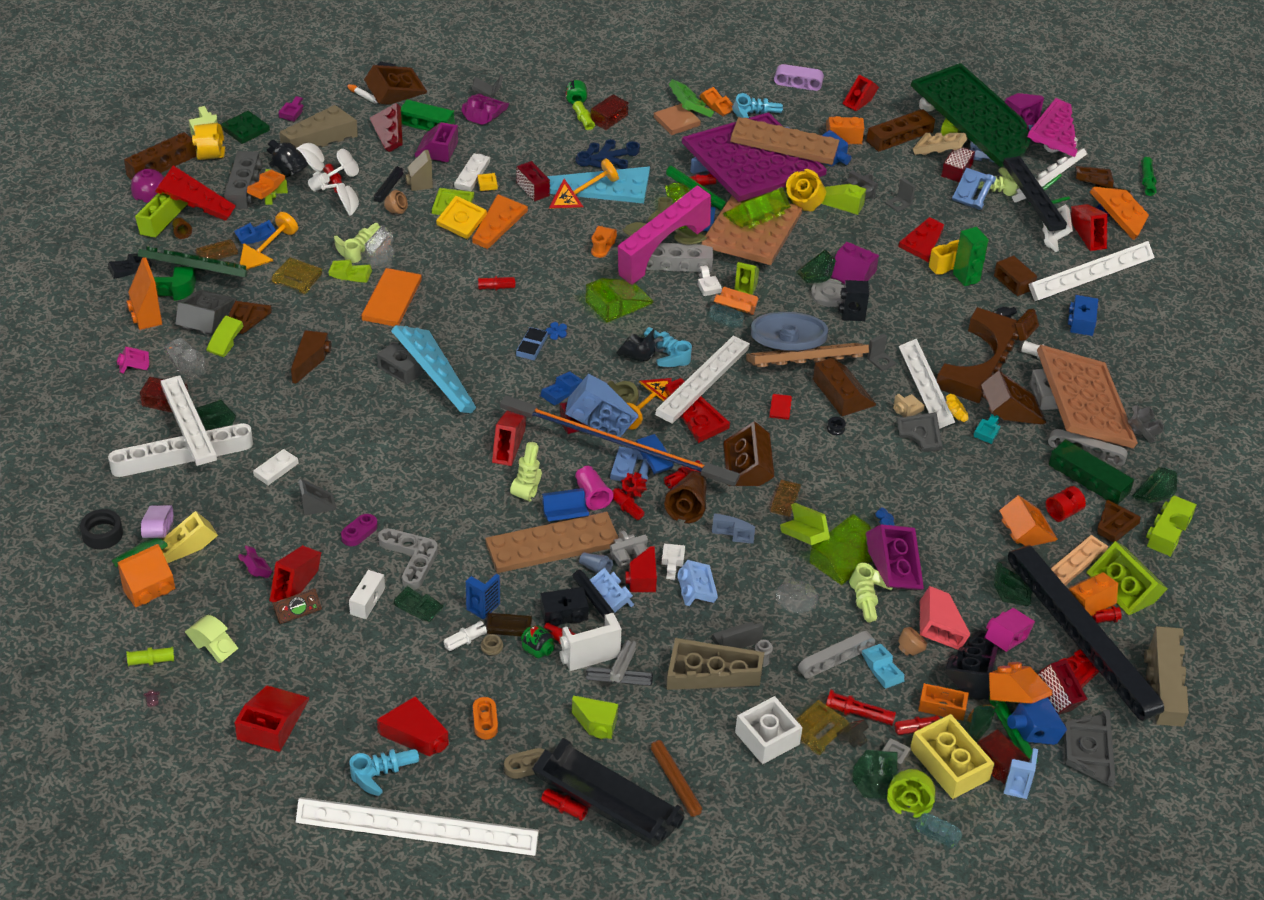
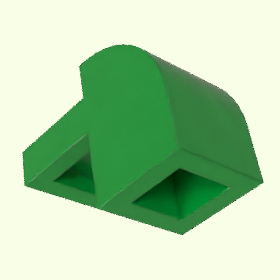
M175 267L173 277H154L158 296H173L174 301L185 299L194 292L196 283L194 267Z

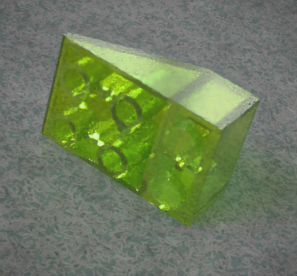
M600 278L586 284V303L606 323L653 303V300L637 284L631 285L626 280Z

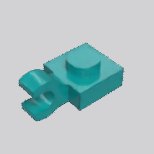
M991 414L988 421L982 419L973 437L992 444L1000 431L1001 426L998 425L1000 417Z

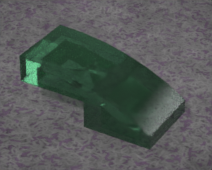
M408 586L393 602V605L428 622H431L444 607V605L427 593L421 596Z

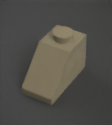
M424 150L408 166V174H405L406 184L410 185L411 191L433 188L432 160L428 150Z

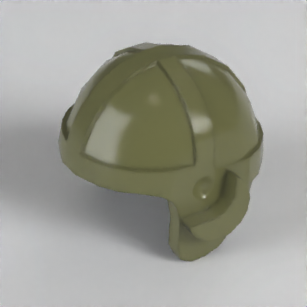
M611 380L607 383L626 403L637 405L639 392L634 383L621 381L614 384Z

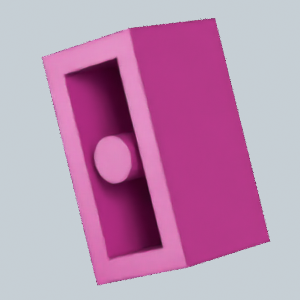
M1012 608L1007 612H1002L998 617L992 618L986 626L988 631L985 638L1007 652L1028 638L1035 621Z

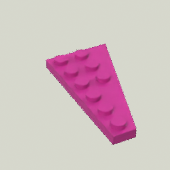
M1055 98L1031 128L1027 137L1036 143L1047 145L1050 149H1057L1075 157L1078 151L1075 148L1077 144L1074 141L1075 129L1072 124L1071 104Z

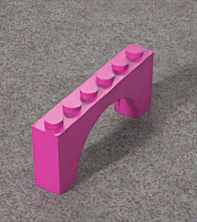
M697 185L619 244V276L633 285L645 275L650 257L658 245L670 233L682 226H687L696 234L710 225L711 195Z

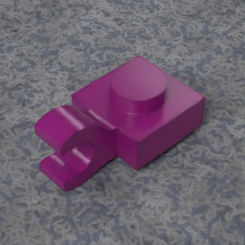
M296 96L292 103L286 102L279 111V118L295 122L303 112L302 108L304 105L300 104L303 98Z
M246 545L247 555L239 554V560L246 564L247 570L251 575L268 578L273 571L264 558L258 557L254 547Z

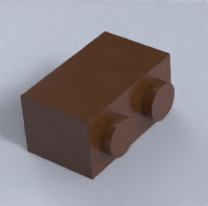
M1014 255L996 263L994 276L1016 296L1029 292L1028 284L1037 280V275Z

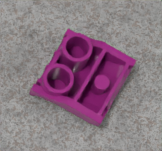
M476 94L469 97L468 101L462 104L461 111L467 120L483 125L505 111L509 103L482 94Z

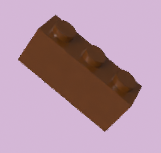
M833 358L815 363L813 380L841 416L876 406L874 400L845 365Z
M755 421L723 441L726 469L740 473V478L735 486H761L775 477L770 433Z

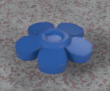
M553 322L550 324L551 328L545 330L548 331V335H550L552 340H557L558 336L560 338L567 336V326L563 323L558 325L557 322Z
M881 507L876 511V517L881 519L879 520L880 524L895 526L892 514L888 513L885 508Z

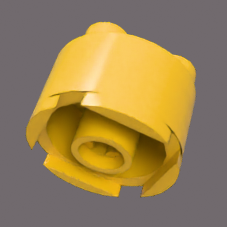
M218 123L194 125L195 135H192V141L194 146L197 145V159L223 158L225 156V146H223L224 134L221 125Z
M803 169L804 171L800 172L796 171L786 182L787 194L793 204L803 208L802 210L812 212L823 202L826 189L814 171L810 169Z

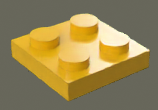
M455 196L436 222L438 226L468 240L487 215V210Z

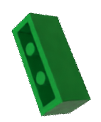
M406 100L401 106L402 125L429 131L441 122L455 124L453 110Z
M977 226L963 230L960 233L953 274L964 286L976 284L981 280L989 239Z

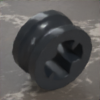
M841 417L830 418L827 431L832 435H842L845 431V420Z

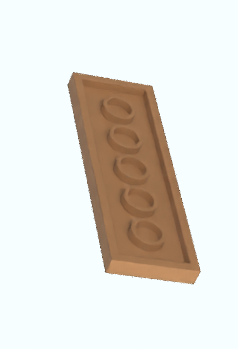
M741 117L737 119L730 140L733 143L833 165L840 141L833 137H825L815 133L803 132L798 129L785 128L780 125H772L763 121L759 122Z
M857 342L818 346L799 351L777 350L747 353L746 361L752 363L753 366L766 367L769 366V363L786 365L788 361L805 363L807 362L806 359L823 361L825 357L844 359V355L863 357V353H869V345Z
M608 512L487 537L485 538V543L496 572L501 573L579 556L584 552L593 553L610 549V545L614 544L613 540L619 537Z

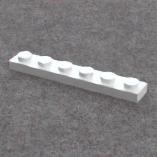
M1085 149L1078 150L1075 157L1068 155L1058 159V164L1054 163L1047 167L1048 171L1045 170L1037 174L1038 178L1036 180L1041 187L1087 155ZM1020 188L1012 196L1015 203L1026 199Z
M917 339L900 345V351L928 412H937L939 429L955 423Z
M181 376L161 380V387L196 466L216 461L217 456Z

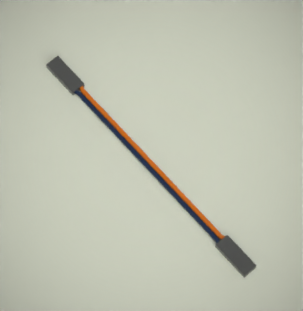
M507 395L500 402V408L529 418L537 416L700 471L701 476L734 487L740 478V473L707 462L705 465L600 431L538 410L537 405Z

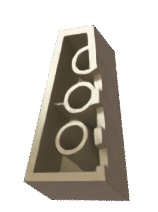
M336 105L279 132L281 143H291L296 148L305 143L324 147L328 146L330 142L344 141V138L350 136L352 138L358 137L357 120Z
M1156 626L1149 649H1146L1144 652V662L1148 663L1146 678L1150 680V686L1160 696L1164 704V712L1155 716L1156 725L1184 727L1189 714L1187 686H1184L1186 667L1182 666L1185 649L1184 646H1180L1181 638L1184 636L1183 628Z
M675 638L667 675V690L760 686L765 652Z

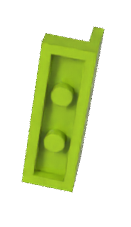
M797 503L791 504L794 520L780 524L782 533L810 545L830 539L825 514Z

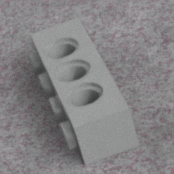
M660 243L650 257L646 270L701 272L699 266L707 265L709 272H712L713 247L701 244Z

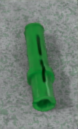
M1144 157L1141 160L1142 184L1145 187V194L1147 196L1155 195V185L1157 182L1154 176L1152 158Z

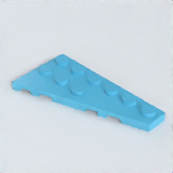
M650 167L616 170L619 180L612 182L607 176H604L577 193L576 196L644 203ZM603 171L547 176L550 179V194L557 193L564 178L574 191L603 173Z

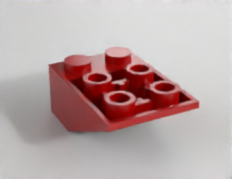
M265 686L243 706L235 720L237 740L281 752L307 705L309 697L272 686Z

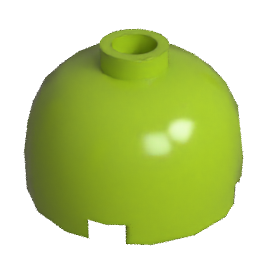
M906 769L893 777L888 787L887 801L891 808L899 814H902L901 810L914 813L912 817L915 818L925 816L932 810L935 802V785L924 772L917 769Z

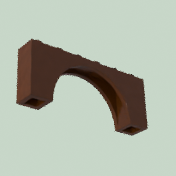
M977 307L970 319L968 332L985 340L992 348L994 356L987 362L975 366H955L944 363L937 376V384L940 390L980 403L984 397L981 384L996 372L1001 371L1002 362L1006 363L1008 351L1012 352L1014 340L1018 341L1019 339L1015 325L1017 320Z

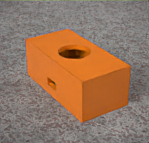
M924 683L918 711L943 717L951 714L956 720L963 721L969 693Z

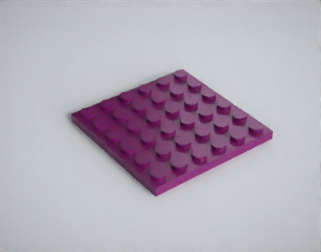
M769 112L748 118L754 121H763L768 124L782 126ZM736 122L682 137L681 143L738 202L776 191L781 187L786 188L788 178L796 171L800 172L804 171L803 169H810L817 173L819 177L825 176L827 169L817 161L730 142Z

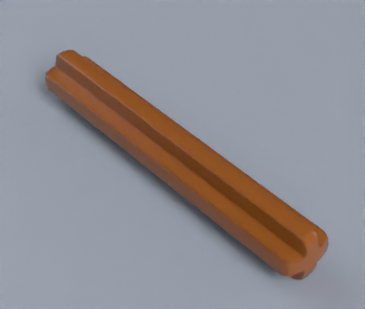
M661 740L653 742L651 750L688 813L692 817L700 815L702 807Z

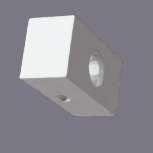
M371 570L366 572L349 600L351 615L367 619L385 589L384 574Z

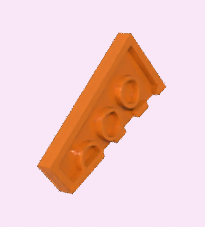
M498 194L475 232L472 242L489 249L528 212V206Z

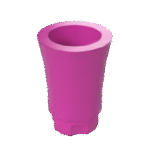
M584 466L578 469L575 477L578 486L584 489L587 507L591 510L607 507L613 499L612 490L602 481L598 473L591 466Z

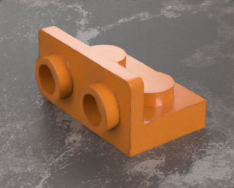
M723 287L721 294H716L714 302L718 305L753 315L759 298Z

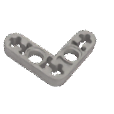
M387 528L381 530L378 540L382 548L412 556L402 575L403 586L408 590L420 588L438 554L437 542L429 538ZM405 542L413 543V545L409 547H405L402 544ZM417 562H424L426 564L423 567L415 566Z

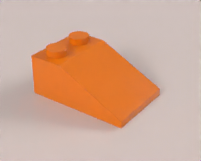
M142 258L128 292L130 300L126 301L128 310L131 312L133 324L137 323L139 330L162 325L155 279L147 258Z

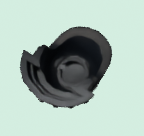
M271 140L268 143L270 147L267 149V152L272 154L269 165L277 166L285 175V178L299 172L308 165L303 154L293 144L285 142L278 144L275 140Z
M655 327L645 338L632 334L616 353L638 361H646L655 352H663L665 350V347L657 345V342L663 341L664 337L658 336L655 338Z

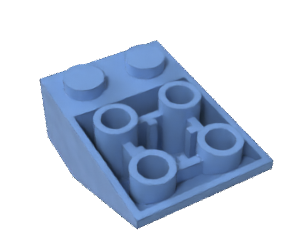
M590 374L583 379L568 397L565 412L566 415L589 427L621 437L638 418V414L606 382Z

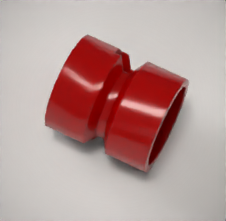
M1069 486L1046 500L1047 512L1057 522H1061L1080 512L1086 506L1083 493L1075 486Z

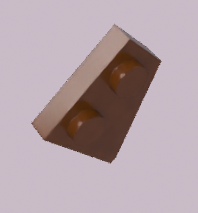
M1075 166L1074 173L1076 179L1113 188L1114 180L1110 169Z
M235 301L228 316L243 322V328L239 333L244 334L271 314L272 308L271 305Z

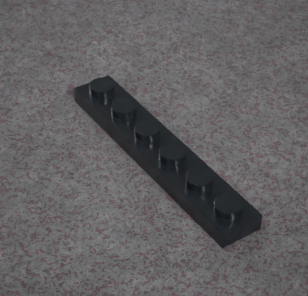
M1020 156L1004 158L1003 165L1049 232L1066 229L1067 222Z

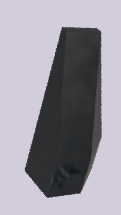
M982 630L974 634L964 648L960 647L957 655H952L948 658L945 674L962 692L969 693L968 697L976 700H989V673L995 671L999 647L986 639L987 631Z

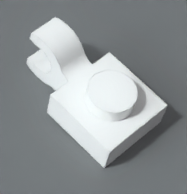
M699 266L701 273H699L698 286L703 296L721 293L722 288L716 276L710 277L708 266Z
M664 544L662 565H668L666 579L675 580L676 566L683 567L685 546Z

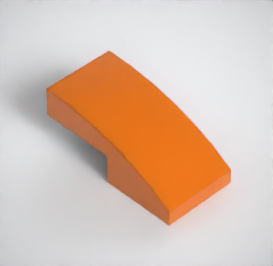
M714 87L702 92L699 96L708 107L722 116L733 112L732 102L727 96L722 98Z
M272 169L259 175L258 182L247 186V193L263 199L280 186L285 180V175Z

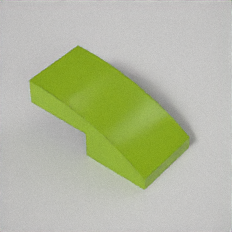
M351 260L333 261L328 273L329 276L341 280L368 282L372 269L370 265L353 266Z
M225 316L215 330L208 344L207 352L225 357L234 346L233 339L243 328V322Z

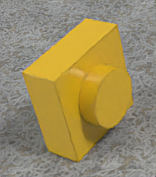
M495 173L477 175L480 191L497 190Z

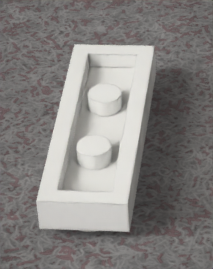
M474 153L455 181L454 188L471 192L478 182L477 175L483 174L489 165L490 157Z

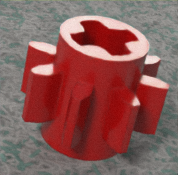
M637 472L634 475L627 473V477L621 480L623 487L621 490L627 492L628 497H641V494L647 491V479L641 478L642 474Z

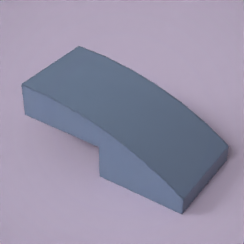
M714 514L712 533L733 535V542L754 543L755 526L738 518Z

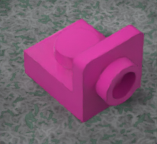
M125 346L123 353H120L117 358L120 373H125L127 366L147 370L149 367V352Z

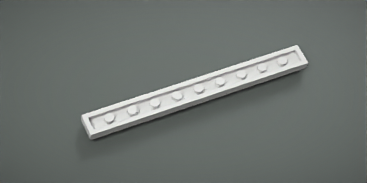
M300 797L298 800L296 823L533 856L537 852L539 830L304 797Z

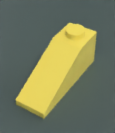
M195 511L167 534L165 538L161 539L168 545L162 550L167 563H170L203 549L218 534L211 523Z

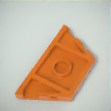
M1093 187L1090 191L1093 197L1131 239L1135 240L1149 214L1127 190Z

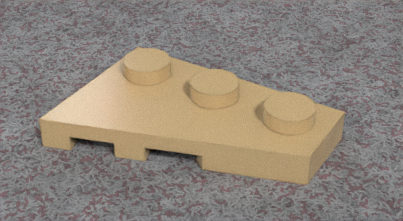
M925 133L915 145L913 151L915 155H927L936 151L941 153L948 149L958 150L965 143L967 137L965 133H949L945 136H942V133H936L935 136Z

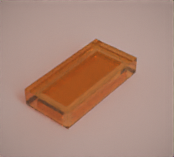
M232 239L196 248V253L200 257L218 260L236 255L238 250Z
M781 480L770 512L791 517V504L796 503L801 484Z

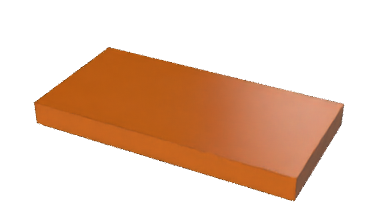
M386 268L361 315L362 320L394 327L395 325L399 326L422 280V275Z

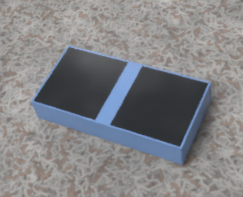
M529 327L516 351V356L535 361L548 337V331Z

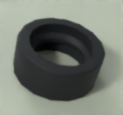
M109 509L94 510L86 514L81 520L80 530L82 539L88 547L107 549L116 545L122 539L123 528L121 519L114 511ZM101 524L114 526L110 531L103 534L89 532L93 527Z

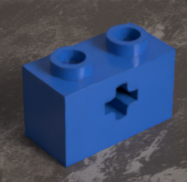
M1076 295L1074 302H1070L1069 313L1072 314H1069L1067 325H1071V333L1093 336L1097 321L1098 298Z

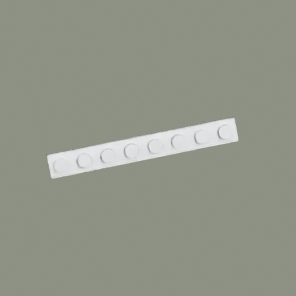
M1149 241L1028 285L1034 301H1038L1155 257Z
M732 336L656 409L655 415L673 424L749 349L750 343Z

